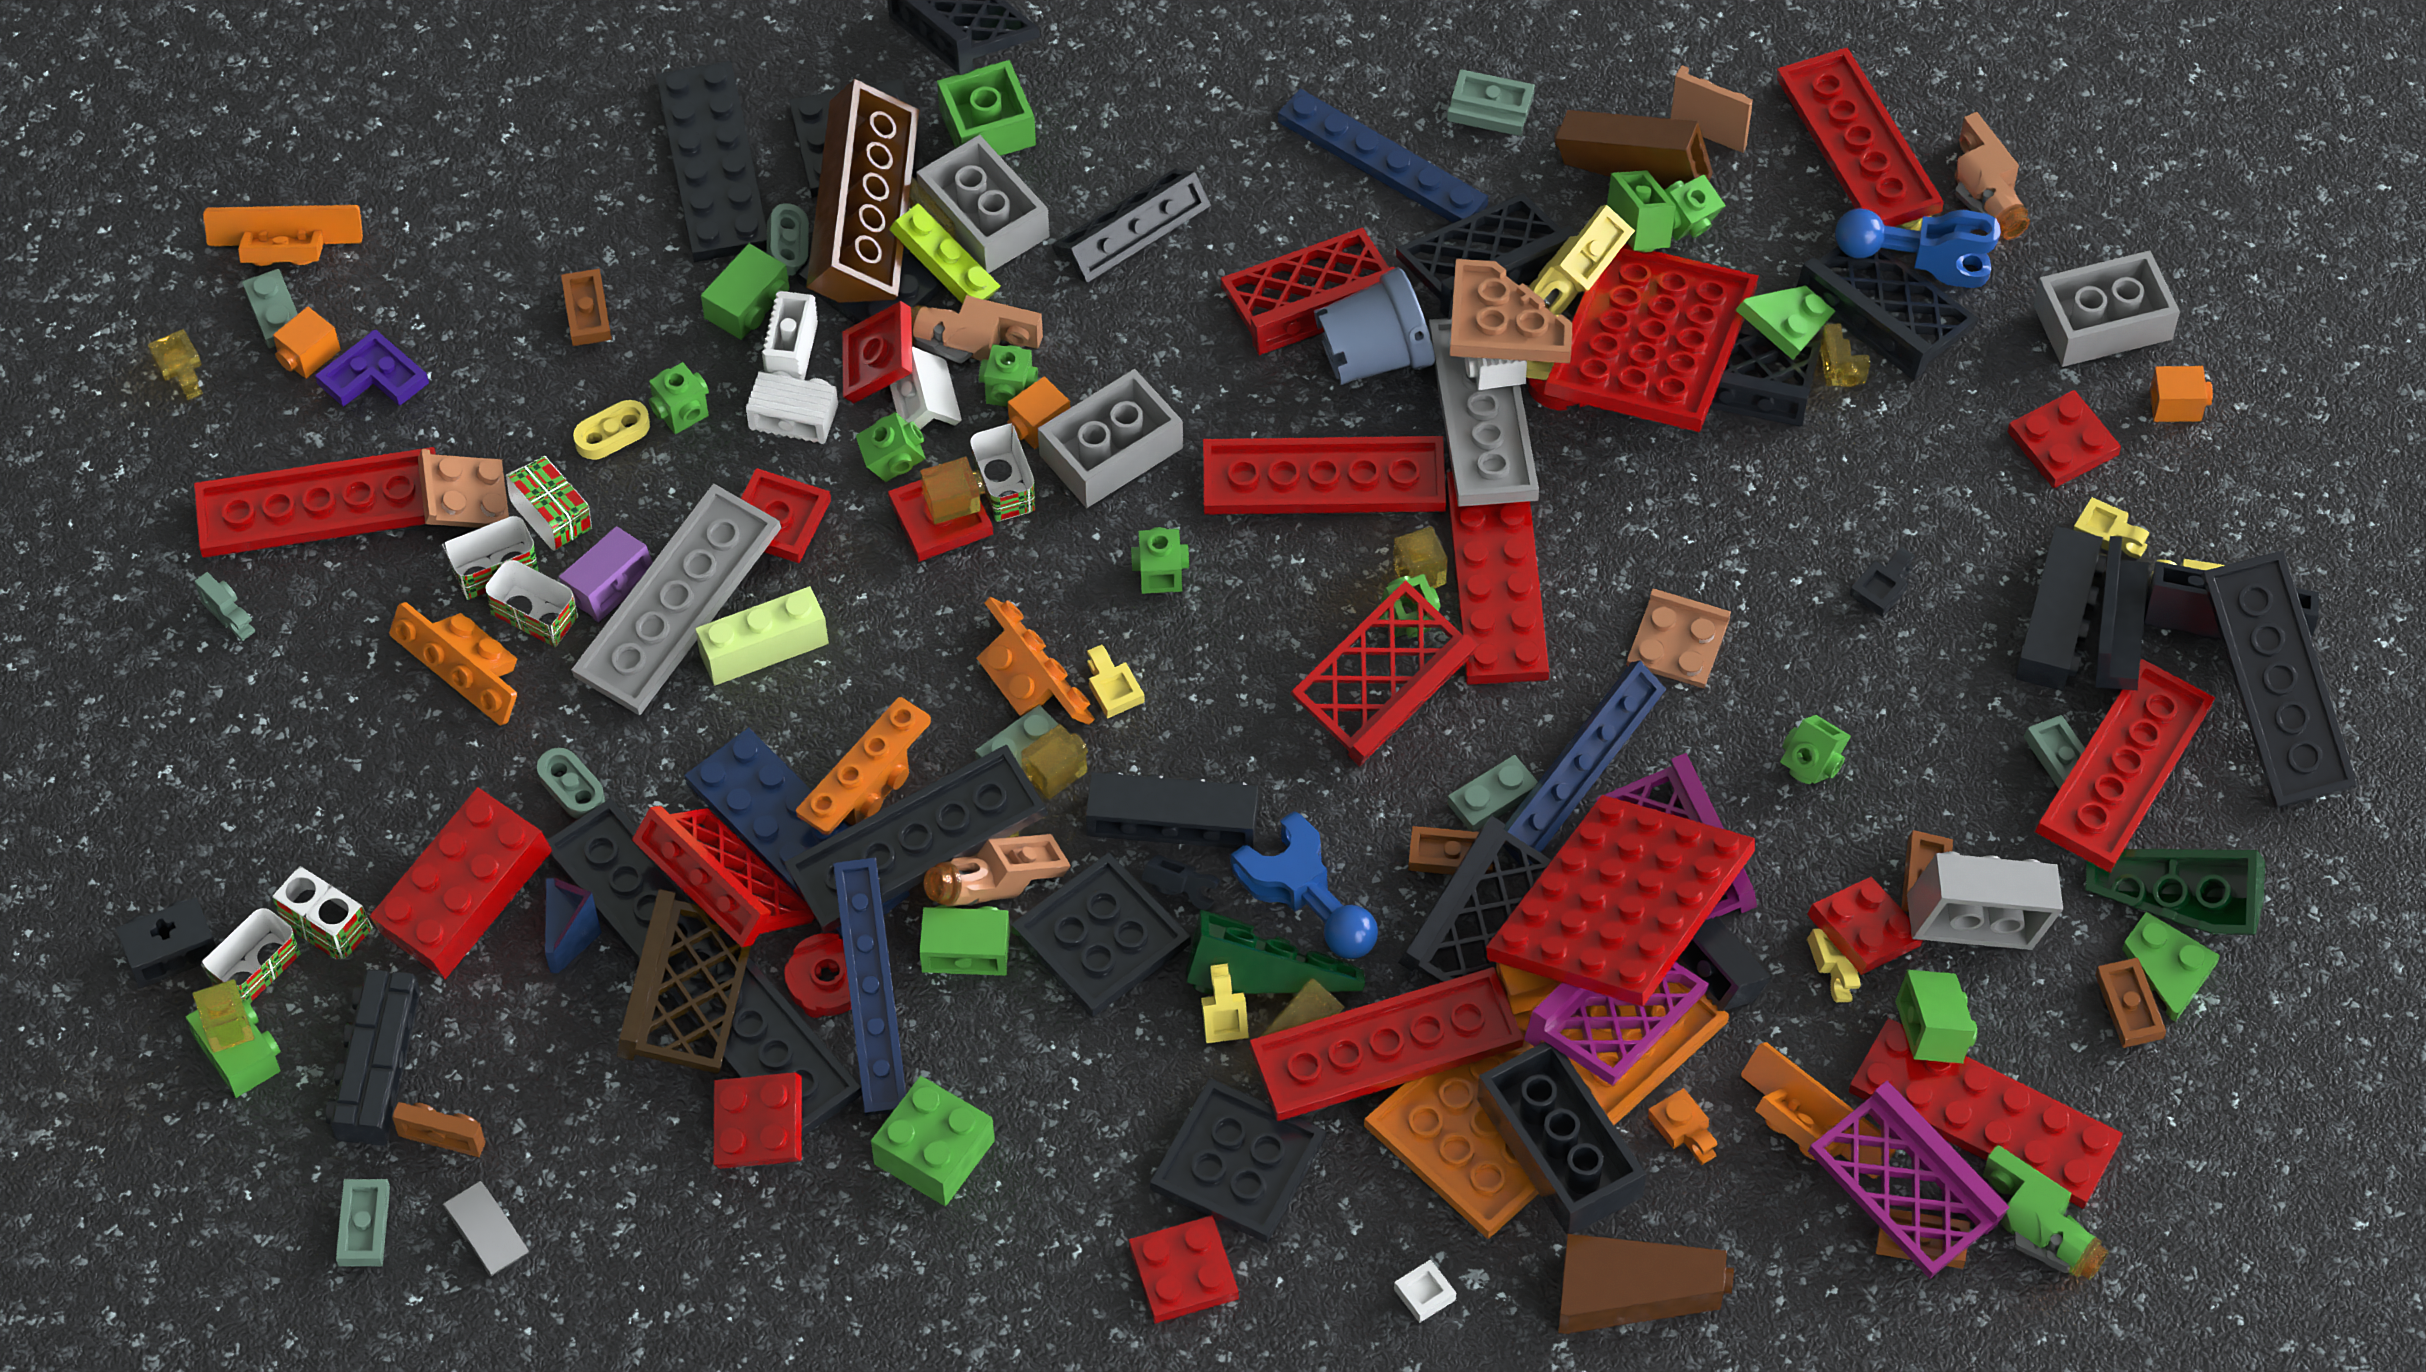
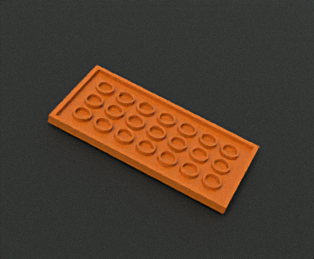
M1667 983L1670 993H1688L1690 991L1689 988L1681 983ZM1659 986L1653 993H1660ZM1704 994L1613 1086L1568 1057V1059L1612 1124L1615 1125L1728 1023L1729 1014L1726 1011H1718L1717 1005H1712V999H1707V995ZM1605 1006L1585 1007L1587 1017H1608ZM1614 1006L1617 1017H1637L1634 1006ZM1644 1006L1647 1017H1664L1666 1015L1664 1006ZM1534 1009L1514 1014L1523 1039L1525 1038ZM1563 1029L1560 1034L1570 1040H1584L1581 1029ZM1591 1029L1593 1040H1613L1611 1029ZM1620 1029L1623 1040L1642 1039L1640 1029ZM1525 1040L1523 1041L1522 1048L1406 1082L1364 1119V1127L1487 1239L1493 1236L1539 1194L1477 1100L1479 1075L1534 1047ZM1596 1052L1597 1058L1612 1068L1619 1062L1617 1052Z

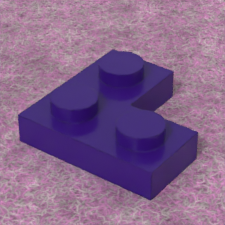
M376 329L315 375L317 384L343 407L372 384L376 385L400 406L429 383L427 373Z

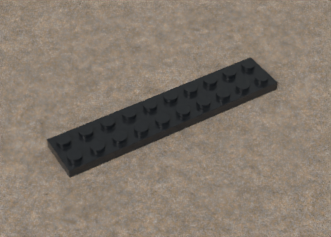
M610 798L548 839L547 842L552 848V852L548 857L572 885L592 892L596 912L633 957L640 962L658 890L661 889L675 893L674 900L698 904L632 841L638 828ZM683 915L679 916L677 926L686 939L704 929L698 919ZM723 929L717 932L728 948L737 944ZM675 936L673 939L672 946L679 943ZM710 936L692 945V948L702 962L720 953ZM684 950L668 958V964L676 975L695 966ZM740 952L733 955L737 962L739 960ZM748 957L722 1061L737 1078L794 1072L802 1076L803 1137L863 1095L862 1088ZM726 960L708 969L718 985L732 979L735 975V972ZM664 974L662 983L669 980L666 974ZM701 974L682 983L692 999L711 990ZM675 987L664 992L677 1008L685 1004ZM731 989L724 992L728 999ZM717 997L698 1006L709 1023L725 1015L726 1010ZM691 1011L683 1014L696 1030L701 1028V1025ZM721 1027L714 1030L718 1037L720 1035ZM704 1035L703 1039L715 1052L716 1047L708 1035Z

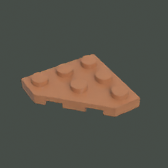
M1456 259L1450 356L1570 363L1572 322L1562 314L1557 317L1544 307L1545 301L1523 283L1518 286L1506 276V269L1496 261Z

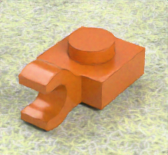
M1684 1088L1648 1110L1649 1120L1673 1149L1685 1143L1701 1165L1716 1157V1153L1712 1148L1717 1146V1141L1706 1130L1709 1128V1118Z

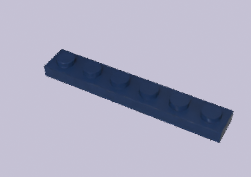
M1299 89L1278 112V123L1452 223L1481 212L1488 206V196L1302 89Z
M1641 660L1629 664L1507 821L1504 827L1505 831L1538 852H1542L1666 691V688ZM1503 844L1502 846L1521 866L1518 853Z
M876 858L837 862L833 864L865 1116L892 1113L906 1095Z

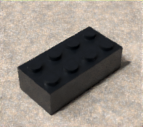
M1543 1042L1479 1075L1478 1102L1567 1236L1643 1198L1646 1180L1645 1171L1565 1054L1548 1043Z

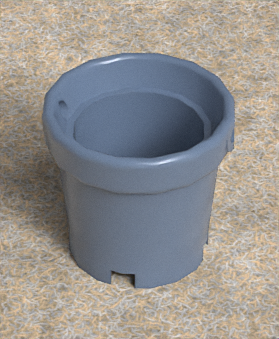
M1400 267L1382 274L1379 282L1335 303L1314 310L1317 328L1324 329L1322 343L1336 378L1340 381V385L1410 366L1412 369H1420L1432 366L1435 362L1434 349L1422 310L1409 279Z

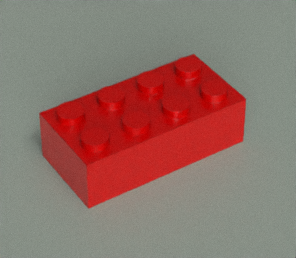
M477 787L369 917L384 937L443 979H446L552 852V848L541 830Z

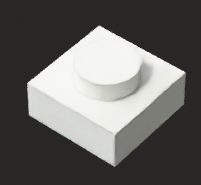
M1431 1259L1394 1282V1290L1419 1323L1456 1300L1455 1290Z

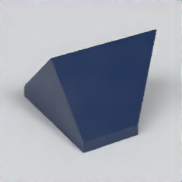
M556 878L546 879L545 954L550 973H559L601 934L592 892Z

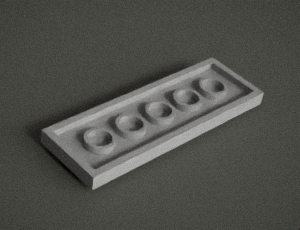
M1452 318L1430 319L1429 334L1434 349V366L1458 507L1538 501L1539 486L1520 385L1478 390L1476 379L1474 377L1469 378L1467 375L1465 357L1450 356Z
M713 483L571 669L573 676L634 713L641 715L697 641L695 628L712 621L780 531L781 525L779 520Z

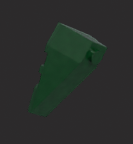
M2124 849L2110 873L2087 861V892L2212 935H2256L2264 903L2265 860L2258 850Z
M1200 910L1186 967V982L1191 983L1192 987L1199 992L1214 995L1210 966L1220 964L1228 965L1232 994L1363 991L1365 977L1363 969L1317 951H1308L1305 956L1298 953L1299 950L1290 944V940L1280 936L1275 937V939L1265 940L1252 934L1254 929L1252 925Z

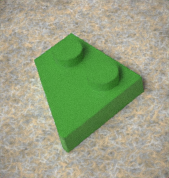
M1807 286L1745 298L1736 309L1741 316L1792 360L1835 312Z
M2148 912L2143 915L2122 948L2128 959L2139 958L2151 992L2156 990L2167 1006L2166 1014L2175 1022L2217 965L2220 957L2219 954Z

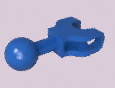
M1857 208L1846 212L1839 219L1835 229V238L1839 248L1850 257L1867 258L1878 252L1880 248L1916 253L1914 268L1929 271L1937 280L1946 285L1978 288L1983 286L1989 279L1991 262L1987 253L1995 248L2001 230L1998 221L1993 216L1968 210H1956L1940 217L1923 216L1920 231L1884 226L1883 221L1875 212L1864 208ZM1975 229H1981L1986 231L1988 235L1979 236L1970 232ZM1963 265L1975 266L1979 271H1967Z
M1291 812L1280 820L1281 838L1287 846L1284 853L1276 856H1263L1246 845L1230 854L1233 874L1255 899L1269 903H1285L1294 912L1307 904L1325 923L1324 938L1326 944L1337 956L1345 959H1357L1368 954L1375 946L1378 938V926L1375 918L1363 907L1357 905L1343 906L1327 890V868L1321 863L1319 832L1298 812Z

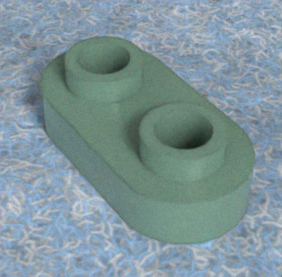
M789 203L779 204L773 209L767 221L766 253L786 264L788 276L795 275L796 271L805 264L808 258L809 220L801 208Z
M553 748L546 751L539 758L537 771L541 784L570 816L580 819L605 802L601 783L572 751L565 748ZM559 771L566 772V774H564L561 777L553 776L556 772ZM581 799H590L588 803H578Z

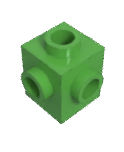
M1704 174L1686 184L1682 180L1677 181L1664 191L1676 205L1672 236L1676 241L1689 234L1696 238L1706 232L1712 226V220L1726 206Z
M993 344L989 359H982L980 365L979 382L985 383L986 404L1008 407V401L1037 382L1038 367L1032 366L1031 350L1022 349L1014 345L1001 346Z
M684 362L671 369L661 371L655 378L649 381L652 398L649 399L650 407L657 418L663 419L675 435L709 416L705 396L709 393L708 387L702 376L698 372L692 374Z
M896 412L879 419L874 425L855 435L866 467L885 482L898 475L907 473L913 466L926 459L921 447L924 438L920 429L913 421L908 423Z
M1157 527L1151 530L1138 531L1139 547H1131L1132 571H1140L1142 594L1182 592V569L1189 568L1188 544L1180 545L1179 529Z
M1424 574L1414 578L1404 576L1390 582L1381 598L1382 603L1406 580L1438 612L1440 609L1438 595L1432 586L1429 587ZM1403 595L1394 604V620H1417V606L1408 597ZM1403 607H1408L1413 612L1406 614ZM1388 611L1381 617V620H1388ZM1423 613V620H1430V619ZM1394 627L1395 638L1407 634L1408 638L1417 637V628ZM1423 628V634L1430 631L1431 628Z
M1817 715L1802 720L1798 728L1794 727L1785 738L1782 748L1786 752L1780 763L1790 768L1789 773L1791 776L1806 784H1811L1812 782L1815 784L1829 777L1833 778L1844 763L1845 757L1841 754L1851 736Z

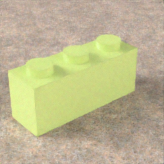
M811 586L695 628L700 656L714 686L829 644L825 616Z

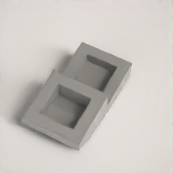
M481 1181L443 1204L465 1241L469 1242L490 1277L528 1254L529 1251Z

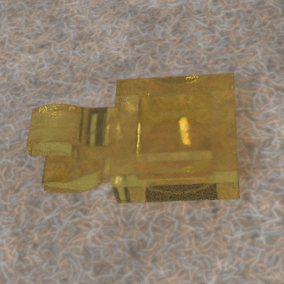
M184 329L147 344L150 354L165 381L176 376L188 400L203 394L197 383L198 378L193 370L202 364Z

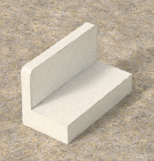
M912 347V374L890 384L897 414L908 423L913 421L919 429L923 428L933 418L957 425L962 419L946 360Z

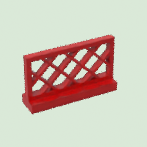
M1362 227L1221 277L1220 279L1221 287L1250 331L1253 346L1258 354L1261 355L1323 333V328H1317L1314 310L1335 303L1379 282L1382 274L1395 267L1389 268ZM1358 243L1363 248L1360 256L1343 252L1344 248ZM1316 258L1328 260L1324 269L1307 264L1310 260ZM1337 262L1354 266L1350 274L1333 271ZM1362 268L1378 271L1365 277H1358ZM1279 271L1293 273L1289 281L1271 278L1274 273ZM1301 275L1318 279L1315 287L1297 284ZM1327 281L1343 284L1329 290L1323 289ZM1246 283L1257 285L1253 294L1237 291L1235 287ZM1265 288L1283 291L1279 300L1262 296ZM1291 293L1306 297L1292 303L1287 302ZM1256 306L1270 309V311L1262 314L1252 315Z
M1405 580L1291 691L1290 695L1349 751L1348 756L1360 767L1473 656L1479 644L1467 633L1463 636ZM1403 595L1408 597L1417 606V620H1394V604ZM1388 611V620H1379ZM1423 613H1424L1430 620H1423ZM1370 627H1388L1389 648H1366L1365 632ZM1394 627L1417 628L1418 648H1395ZM1423 628H1440L1450 640L1442 648H1424ZM1360 638V647H1351ZM1342 655H1360V676H1337V660ZM1366 655H1389V676H1366ZM1395 655L1418 656V672L1414 676H1395ZM1424 656H1433L1424 665ZM1331 667V675H1322ZM1313 683H1331L1332 704H1316L1304 692ZM1337 683H1360L1361 704H1338ZM1366 683L1390 684V699L1385 704H1367ZM1396 684H1405L1396 692ZM1324 711H1332V719ZM1338 711L1361 712V728L1352 737L1347 735L1338 726ZM1367 712H1376L1367 721Z
M661 805L650 807L632 838V841L741 947L753 945L760 933L809 924L815 918L806 902L708 808L669 814ZM697 824H703L707 829L697 826ZM754 894H757V895H759V896H762V897H764V898H767V899H769V901L766 900V899H763V898H761V897H758V896H756V895H754Z

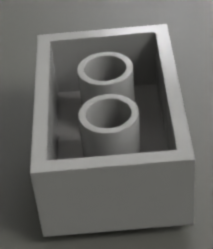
M981 135L976 136L917 171L919 201L987 273L992 272L1050 237L1048 208Z
M2150 250L2040 277L2033 304L2062 367L2172 340L2180 313Z
M1133 369L1039 427V454L1082 504L1088 508L1183 448V421L1138 371Z
M1957 852L1936 853L1907 893L1912 939L2032 950L2063 911L2057 864L2041 863L2035 859L2016 861L2001 859L1993 855L1974 857L1963 856Z

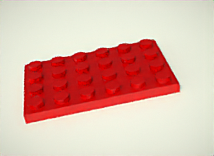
M1624 244L1592 287L1585 291L1572 321L1570 363L1554 362L1546 380L1544 394L1566 401H1574L1603 410H1611L1645 420L1677 426L1681 429L1700 432L1745 319L1736 309L1745 298L1754 296L1759 275L1657 251L1640 252L1633 250L1630 245Z
M1601 795L1487 945V960L1643 1007L1755 852V838Z

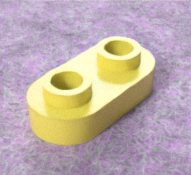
M624 400L583 420L576 426L573 434L577 452L587 459H601L641 439L650 428L648 411L638 401ZM630 423H633V424H634V425H632V426H630V427H625V425H627V424H630ZM594 441H600L599 443H596V444H590V443H592V442H594Z

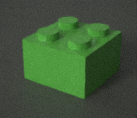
M1010 60L979 68L963 75L958 74L937 80L939 110L955 148L978 135H981L999 156L1036 145L1034 115Z
M920 1075L871 1140L874 1164L946 1207L995 1141L993 1119L991 1116Z

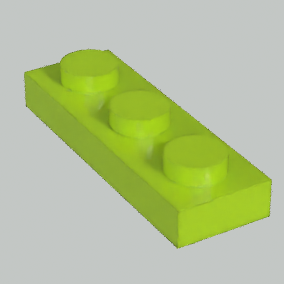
M919 203L895 220L889 230L962 304L966 295L988 300L999 289L1000 285Z

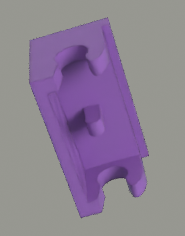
M616 526L559 576L561 584L572 590L575 605L591 615L599 623L626 599L653 562L644 543Z

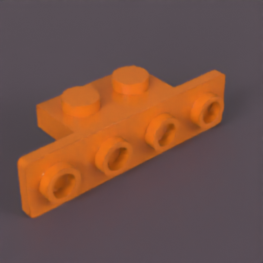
M358 205L206 208L203 213L206 240L209 246H239L240 263H253L257 266H266L274 262H291L295 265H306L319 260L323 244L361 243L363 239L360 207Z
M989 597L984 603L1005 631L976 659L1017 713L1022 717L1036 706H1042L1055 695L1072 718L1090 725L1095 718L1087 709L1090 705L1089 700L1080 690L1070 687L1065 680L1068 676L1066 670L1055 659L1047 657L1043 651L1046 647L1043 640L1033 630H1027L1021 623V620L1024 618L1021 611L1008 600L1003 603Z
M407 602L399 604L389 631L390 636L498 725L501 726L508 723L517 692L499 677L514 670L517 658L462 613L431 623Z
M902 697L897 698L797 807V817L824 835H830L843 819L853 826L876 814L882 806L883 799L891 790L899 789L909 775L907 749L930 725V715Z
M1767 1042L1758 1045L1741 1073L1742 1078L1765 1095L1755 1111L1765 1118L1766 1124L1772 1130L1786 1134L1799 1145V1149L1804 1155L1813 1160L1816 1159L1808 1152L1809 1147L1854 1111V1109ZM1863 1117L1859 1120V1135L1881 1137V1130ZM1851 1127L1844 1133L1851 1134ZM1832 1142L1824 1148L1833 1158L1841 1154L1851 1162V1144ZM1859 1145V1163L1881 1166V1148ZM1889 1149V1161L1897 1149ZM1867 1174L1872 1179L1879 1177V1175Z

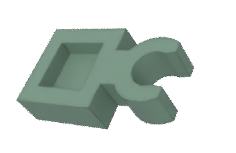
M208 572L194 581L201 603L226 628L229 626L241 641H244L255 632V629L249 624L252 621L251 617L234 603L238 600L237 596L225 581L222 580L218 583Z

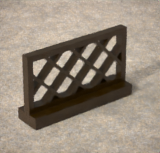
M659 889L621 1030L617 1057L634 1061L635 1055L719 1074L751 946L741 947L737 943L728 948L717 933L722 928L699 905L674 900L675 893ZM683 915L698 919L704 929L686 939L677 926L679 916ZM675 936L679 943L672 946L673 939ZM710 936L720 953L702 962L692 948V945ZM684 950L695 966L676 975L668 964V958ZM740 952L739 960L737 962L733 955ZM726 960L735 972V975L732 979L718 985L708 969ZM664 974H666L669 980L662 983ZM701 974L711 990L692 999L682 983ZM675 987L685 1004L667 1013L658 1001V997ZM731 989L728 999L724 992ZM717 997L726 1010L725 1015L709 1023L698 1006ZM656 1011V1013L658 1014L659 1018H657V1019H655L654 1021H652V1020H653V1016H654V1012ZM691 1011L701 1025V1028L683 1037L672 1020ZM663 1025L667 1027L676 1040L666 1047L646 1044L649 1033ZM721 1027L720 1035L718 1037L714 1030ZM707 1034L716 1047L714 1059L695 1055L688 1044Z

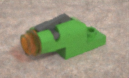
M1997 1145L1988 1156L1983 1177L1998 1192L2013 1196L2008 1203L2010 1208L2002 1218L2001 1224L2006 1231L2015 1236V1248L2059 1271L2069 1273L2077 1278L2082 1275L2091 1280L2104 1263L2109 1251L2101 1246L2102 1241L2087 1232L2072 1216H2063L2066 1212L2071 1192Z

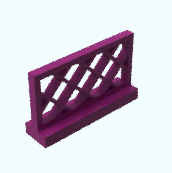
M1687 753L1672 758V766L1604 794L1605 796L1724 829ZM1668 781L1670 782L1674 793L1669 805L1648 799L1654 787ZM1678 801H1679V803H1680L1682 809L1676 808V805H1677ZM1742 868L1724 893L1727 899L1717 903L1707 917V920L1711 917H1719L1738 908L1741 913L1757 907L1755 891L1744 868Z
M1675 962L1658 985L1660 993H1653L1644 1005L1664 1006L1666 1015L1664 1017H1647L1644 1006H1638L1562 982L1532 1011L1524 1040L1534 1047L1543 1042L1548 1043L1613 1086L1706 993L1709 983ZM1667 983H1681L1689 988L1690 991L1688 993H1670ZM1605 1006L1608 1017H1587L1585 1007ZM1614 1006H1634L1637 1017H1617ZM1563 1029H1581L1584 1040H1570L1560 1034ZM1591 1029H1611L1613 1040H1593ZM1620 1029H1640L1642 1039L1623 1040ZM1596 1052H1617L1619 1062L1612 1068L1598 1059Z
M1888 1081L1879 1086L1868 1100L1815 1141L1808 1149V1152L1929 1279L1983 1234L1987 1235L1993 1230L2010 1208ZM1869 1114L1881 1126V1137L1859 1135V1120ZM1851 1127V1134L1844 1133ZM1832 1142L1851 1144V1162L1835 1160L1824 1148ZM1859 1145L1880 1147L1881 1166L1859 1163ZM1889 1149L1904 1150L1911 1157V1169L1889 1167ZM1859 1173L1881 1176V1194L1866 1192L1859 1185ZM1889 1177L1912 1179V1198L1889 1195ZM1920 1180L1935 1182L1942 1189V1201L1920 1199ZM1889 1205L1911 1207L1912 1226L1896 1224L1889 1217ZM1920 1209L1942 1211V1229L1920 1227ZM1950 1212L1966 1214L1976 1227L1969 1233L1950 1231ZM1920 1237L1942 1240L1943 1254L1934 1262L1920 1249ZM1951 1241H1958L1951 1247Z

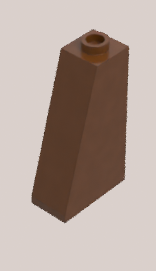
M1567 110L1562 125H1558L1555 131V146L1559 148L1565 165L1611 177V173L1647 170L1665 191L1677 181L1682 180L1686 184L1703 174L1710 181L1713 174L1698 121Z
M1568 1234L1558 1333L1569 1334L1720 1310L1723 1293L1732 1294L1734 1268L1726 1267L1727 1251Z

